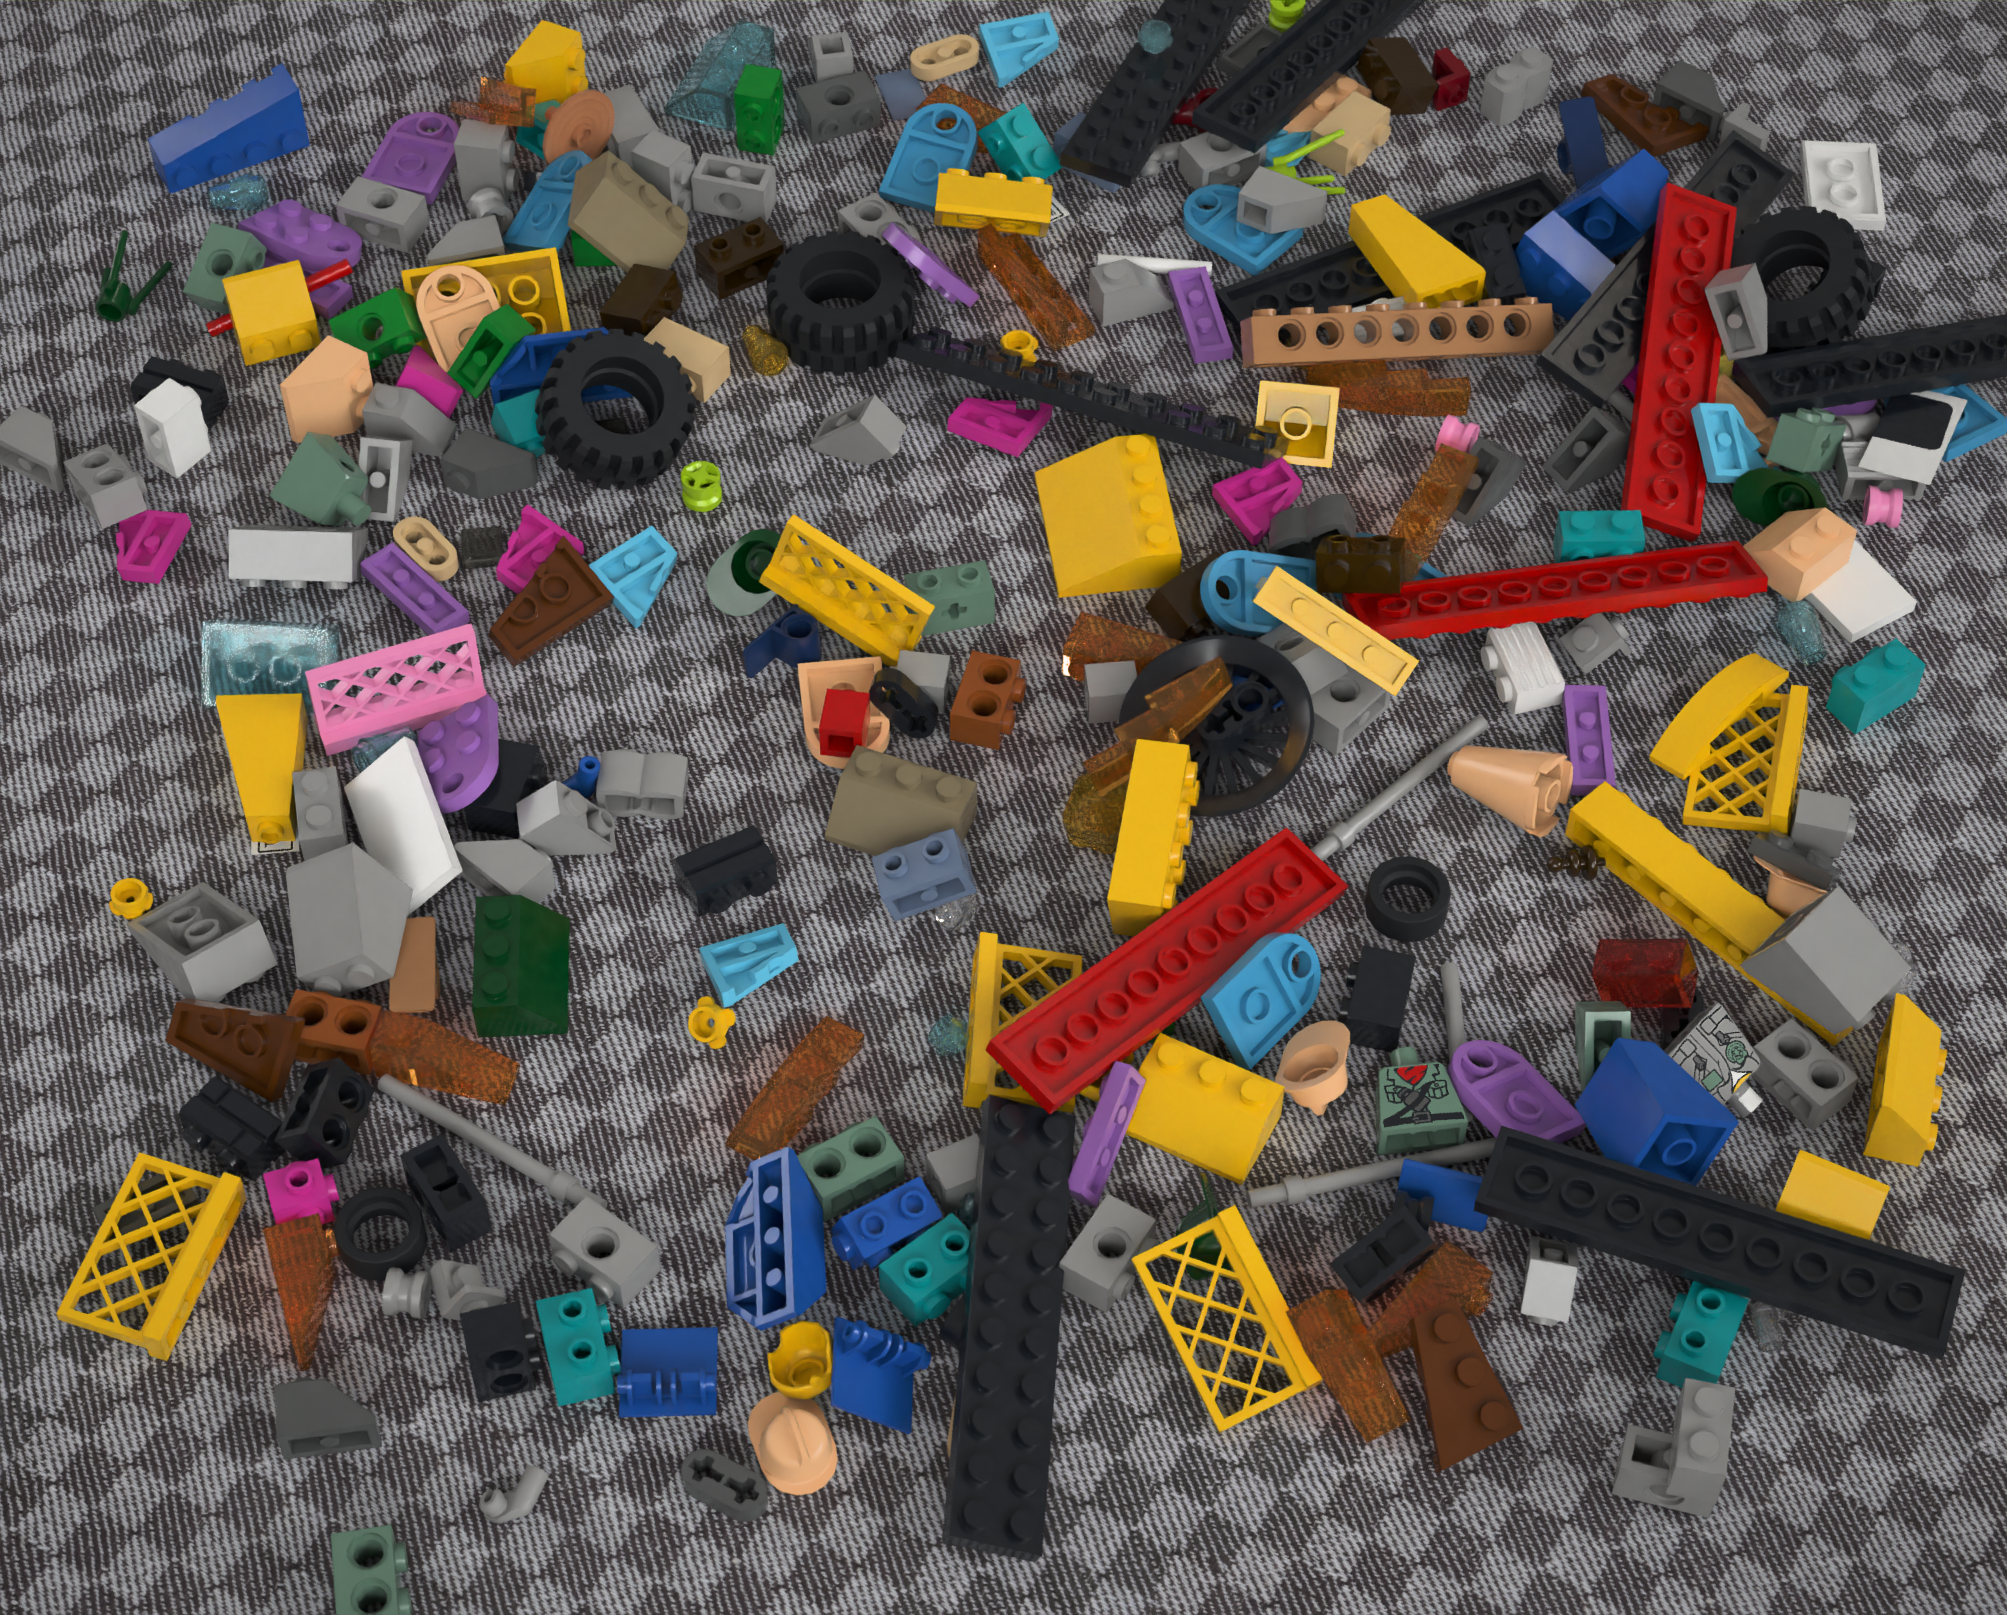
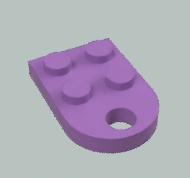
M418 112L402 117L390 127L361 177L425 196L426 204L432 205L456 163L454 142L460 129L459 126L450 117L436 112ZM432 128L439 129L435 132H424L425 130Z
M282 200L238 223V230L252 233L268 251L289 261L299 260L301 266L320 271L346 258L351 267H353L361 259L362 239L358 233L332 220L326 214L316 213L303 207L301 203L295 200Z
M891 222L882 233L883 237L898 250V255L904 257L909 267L914 268L919 273L918 276L932 289L940 292L953 304L959 299L971 308L980 296L936 254L898 225Z
M489 694L474 702L465 703L457 711L438 721L435 720L428 723L423 729L418 731V752L441 814L452 813L471 804L488 788L495 777L499 764L498 704Z
M1487 1040L1466 1042L1456 1049L1447 1066L1446 1071L1459 1100L1496 1138L1502 1125L1560 1144L1580 1135L1586 1126L1580 1113L1523 1056L1505 1045ZM1471 1061H1476L1483 1065L1485 1068L1476 1066Z

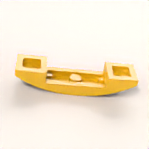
M1756 653L1746 655L1731 663L1710 679L1682 708L1649 755L1650 761L1678 778L1685 780L1710 755V743L1755 699L1764 702L1789 678V671Z

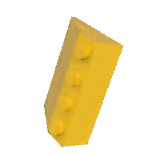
M556 247L401 271L404 291L413 296L415 304L418 290L428 275L445 266L461 265L481 273L490 283L500 308L506 304L511 306L537 329L534 335L571 331ZM445 279L439 284L438 291L442 295L450 297L456 295L461 286L454 279ZM427 338L417 342L416 346H420L436 362Z
M1148 434L1116 436L1035 472L1036 488L1058 598L1157 588L1181 573L1182 551L1156 437Z

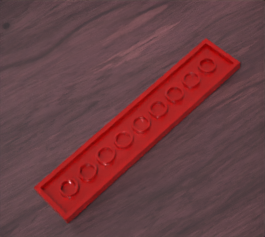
M1667 182L1660 190L1621 510H1640L1643 526L1693 542L1700 536L1707 476L1691 409L1698 403H1715L1722 345L1704 289L1719 271L1730 269L1737 207Z
M1737 540L1633 553V555H1617L1404 582L1400 594L1342 593V605L1348 614L1389 641L1407 637L1424 639L1432 634L1446 632L1464 634L1472 631V629L1486 627L1503 629L1517 623H1548L1556 618H1588L1596 613L1611 611L1627 613L1635 608L1651 606L1667 608L1674 603L1690 601L1706 603L1713 598L1729 596L1745 598L1753 593L1767 592L1768 576Z
M1286 827L993 1037L985 1051L1050 1115L1112 1069L1115 1060L1121 1062L1202 1001L1200 997L1260 938L1273 932L1294 933L1341 898L1348 885Z

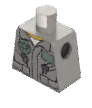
M1719 1002L1699 1012L1664 1050L1722 1105L1728 1102L1742 1118L1749 1115L1762 1102L1763 1099L1746 1082L1760 1066V1058Z

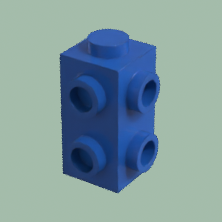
M919 1176L841 1217L830 1230L833 1234L832 1244L840 1259L848 1261L853 1271L866 1264L873 1270L894 1255V1249L905 1243L909 1244L937 1224L943 1218V1215Z

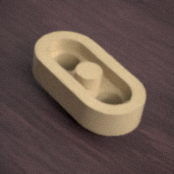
M957 34L920 46L911 53V73L920 80L934 81L969 69L979 61V43L969 35Z
M408 517L395 525L393 529L395 545L436 582L448 580L456 574L459 568L457 551L430 521L422 517Z

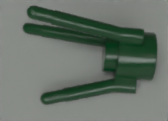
M122 230L120 233L111 269L105 267L103 270L99 297L95 304L96 312L102 318L112 322L122 321L126 313L132 316L136 315L139 305L172 267L170 261L165 262L138 294L132 298L130 288L125 283L117 281L128 238V231Z

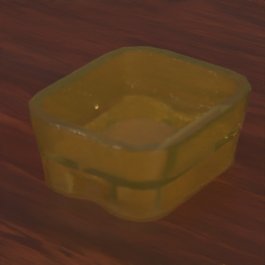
M1086 773L1078 777L1063 812L1062 823L1070 844L1078 847H1092L1098 852L1105 854L1116 852L1129 782L1096 773Z

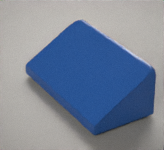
M1404 1159L1397 1191H1407L1410 1197L1421 1199L1424 1196L1435 1197L1431 1221L1476 1232H1483L1485 1230L1488 1215L1473 1211L1483 1177L1411 1159Z

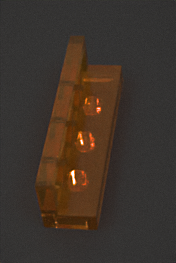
M481 76L479 102L450 100V112L488 124L534 127L536 89L495 77Z
M992 224L978 229L979 259L1054 352L1094 336L1095 327L1018 233L1002 238ZM1013 248L1020 254V258L1012 250ZM1033 275H1037V276H1038L1039 282L1037 281V279H1036ZM1053 299H1056L1059 304L1057 305ZM1068 322L1076 323L1078 328L1068 331Z

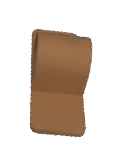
M434 917L407 918L394 977L390 978L389 1010L392 1014L429 1012L435 1008V1000L440 999V975L436 954V921Z

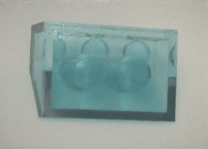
M739 20L710 38L664 107L665 113L733 131L736 126L734 92L745 65L773 68L776 63L774 29Z
M214 618L203 622L201 706L217 707L216 695L302 693L306 712L314 713L305 671L339 662L340 625ZM336 679L319 683L318 687L332 690Z

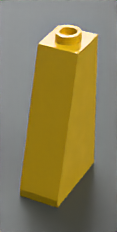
M1386 194L1351 205L1348 234L1396 298L1403 296L1406 303L1427 302V309L1441 308L1440 303L1445 301L1462 300L1464 305L1482 300L1486 275L1484 268Z
M302 693L216 695V706L252 842L276 844L280 841H296L297 814L292 772L303 771L308 717Z

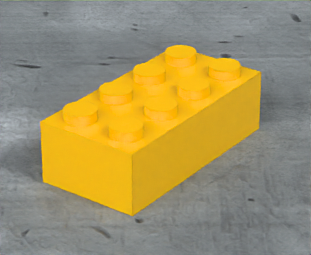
M1137 739L1107 897L1113 934L1134 937L1179 905V901L1175 900L1176 885L1182 886L1185 877L1186 860H1182L1183 845L1190 846L1193 830V820H1189L1191 806H1197L1200 790V781L1196 780L1198 763L1191 761L1189 745Z

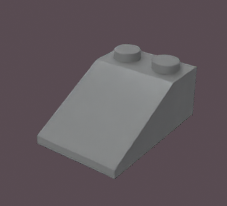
M204 882L127 923L131 934L178 991L186 998L218 1003L225 998L228 992L244 983H251L260 979L265 974V971L278 964L260 920Z

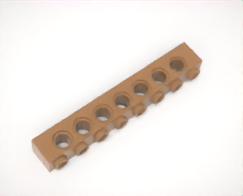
M1525 297L1514 299L1515 305H1501V299L1477 301V307H1464V301L1455 300L1441 302V308L1427 309V302H1413L1403 304V310H1390L1389 304L1367 305L1365 312H1352V306L1350 305L1328 307V313L1314 314V307L1290 309L1291 315H1276V309L1253 310L1252 317L1240 321L1243 369L1541 355L1554 339L1552 303L1538 304V297ZM1506 317L1514 323L1515 332L1513 336L1507 334L1504 329ZM1469 319L1477 324L1478 335L1476 338L1472 337L1467 331ZM1431 321H1435L1441 328L1439 340L1430 334L1429 325ZM1394 322L1401 325L1404 330L1402 342L1396 340L1392 334ZM1356 324L1363 326L1366 330L1367 339L1365 343L1359 342L1354 335ZM1318 326L1324 327L1329 333L1327 345H1323L1317 339L1316 330ZM1281 327L1287 329L1291 334L1292 342L1289 347L1284 346L1279 341L1278 332Z

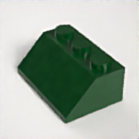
M522 895L476 897L472 1010L478 1038L568 1034L569 918Z

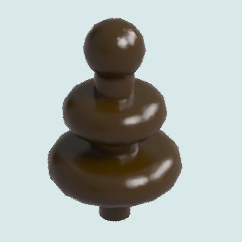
M1589 844L1582 847L1580 855L1576 850H1569L1565 859L1551 857L1547 861L1549 871L1557 873L1560 870H1566L1567 874L1574 878L1579 875L1581 870V874L1586 881L1594 880L1598 867L1606 865L1605 858H1597L1594 847Z

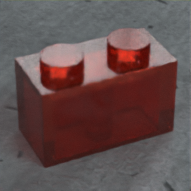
M1599 939L1591 975L1602 1001H1621L1626 1007H1692L1699 970L1687 939Z

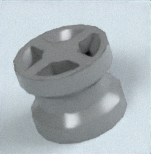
M484 188L474 193L469 199L467 207L473 219L496 215L500 233L502 234L509 229L514 220V215L511 208L505 203V199L499 190Z
M391 1267L387 1272L382 1296L383 1313L396 1316L399 1312H407L413 1318L424 1319L431 1296L430 1272L419 1270L414 1275L405 1274L401 1268Z

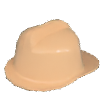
M1755 855L1753 856L1757 863L1770 871L1766 898L1767 904L1771 907V910L1784 920L1796 910L1827 893V891Z
M1335 1020L1311 1024L1297 1032L1289 1040L1282 1054L1275 1082L1285 1086L1284 1092L1289 1093L1299 1106L1310 1107L1317 1116L1323 1115L1329 1102L1338 1098L1347 1089L1346 1057L1350 1045V1031L1345 1024Z
M780 1392L772 1393L761 1399L751 1410L747 1424L749 1438L761 1470L768 1482L779 1491L795 1496L812 1494L823 1488L835 1473L838 1457L833 1436L825 1416L816 1401L813 1399L804 1400L785 1397Z

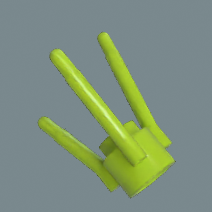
M1339 129L1289 154L1274 157V166L1265 168L1309 185L1333 182L1335 180L1333 175L1297 178L1295 165L1287 167V163L1342 137L1345 131ZM1317 187L1328 191L1327 195L1344 194L1346 192L1344 187Z

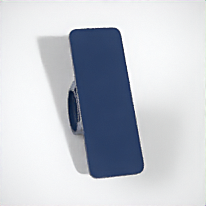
M1590 96L1565 100L1558 106L1565 137L1557 145V160L1559 168L1564 175L1573 173L1577 190L1590 179L1609 169L1595 101Z
M794 604L743 650V660L746 676L753 678L775 658L797 669V664L819 662L822 657V648L817 620L812 615L799 609L797 604Z

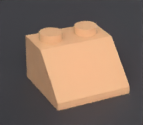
M328 335L280 384L292 441L301 443L307 432L326 434L332 437L351 434L364 423L362 410L373 389L366 352Z
M1826 507L1789 511L1775 520L1743 547L1768 576L1767 585L1796 605L1848 563L1857 530Z

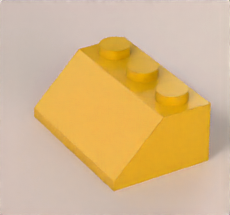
M950 168L947 169V173H939L933 225L1046 237L1051 219L1053 185H1046L1044 179L1037 177H1023L1022 182L1007 180V175L1001 173H985L984 177L969 176V171Z
M1896 993L1877 1046L1863 1155L1919 1167L1925 1150L1933 1151L1937 1138L1938 1124L1931 1123V1114H1937L1943 1088L1935 1085L1936 1075L1942 1076L1947 1050L1940 1048L1942 1030L1906 995Z
M1160 1033L1139 1068L1138 1073L1146 1082L1125 1134L1239 1185H1243L1281 1117L1285 1086Z

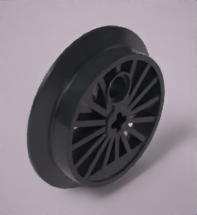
M1232 635L1196 638L1174 646L1159 655L1134 680L1125 696L1119 715L1118 741L1120 752L1129 773H1131L1137 739L1159 741L1157 738L1178 739L1169 743L1189 745L1191 761L1198 763L1196 780L1201 778L1208 767L1204 794L1199 790L1197 806H1191L1190 815L1218 817L1237 814L1252 809L1274 797L1295 777L1311 747L1315 724L1314 708L1308 687L1301 674L1286 657L1273 648L1256 640ZM1224 675L1220 699L1214 701L1208 678ZM1235 676L1247 678V681L1233 688ZM1200 680L1207 705L1206 709L1202 707L1186 686ZM1178 693L1196 716L1168 703L1169 699ZM1281 700L1286 709L1274 712L1273 705ZM1251 703L1262 704L1255 711H1244L1245 707ZM1161 713L1183 725L1154 722L1158 714ZM1290 724L1289 734L1263 732ZM1256 746L1285 749L1282 756L1278 758ZM1243 755L1272 770L1262 778ZM1229 756L1251 780L1252 786L1238 791ZM1222 761L1230 794L1215 796L1220 762Z

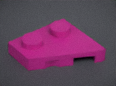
M966 397L949 416L947 431L963 436L968 440L987 445L1002 453L1019 457L1051 419L1053 405L1040 403V410L1016 409V401H989L983 398Z
M1283 457L1262 469L1254 467L1213 484L1212 496L1250 544L1255 546L1269 532L1270 520L1278 513L1287 510L1301 494L1303 482Z
M528 504L523 507L521 512L522 521L517 532H512L507 543L508 550L501 556L496 567L497 580L517 594L521 593L541 563L545 562L551 555L563 535L580 556L585 554L583 542Z
M146 510L119 522V533H116V545L119 549L117 554V570L122 580L153 584L160 583L192 526L186 513Z

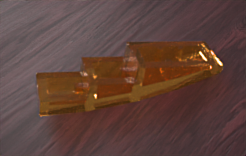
M1385 360L1307 366L1305 384L1340 387L1338 407L1386 415L1420 417L1467 416L1471 392L1468 377L1429 380L1426 368L1387 371Z
M1441 443L1427 473L1423 471L1409 501H1404L1388 536L1393 538H1405L1406 577L1404 582L1414 581L1428 559L1479 465L1478 457Z
M1220 656L1145 696L1144 698L1149 710L1113 729L1119 743L1082 762L1099 797L1129 780L1137 739L1178 744L1206 718L1233 686L1224 661Z
M826 1016L800 1042L769 1079L728 1136L726 1146L756 1160L776 1152L787 1145L812 1120L814 1106L837 1085L840 1069L862 1049L865 1034Z

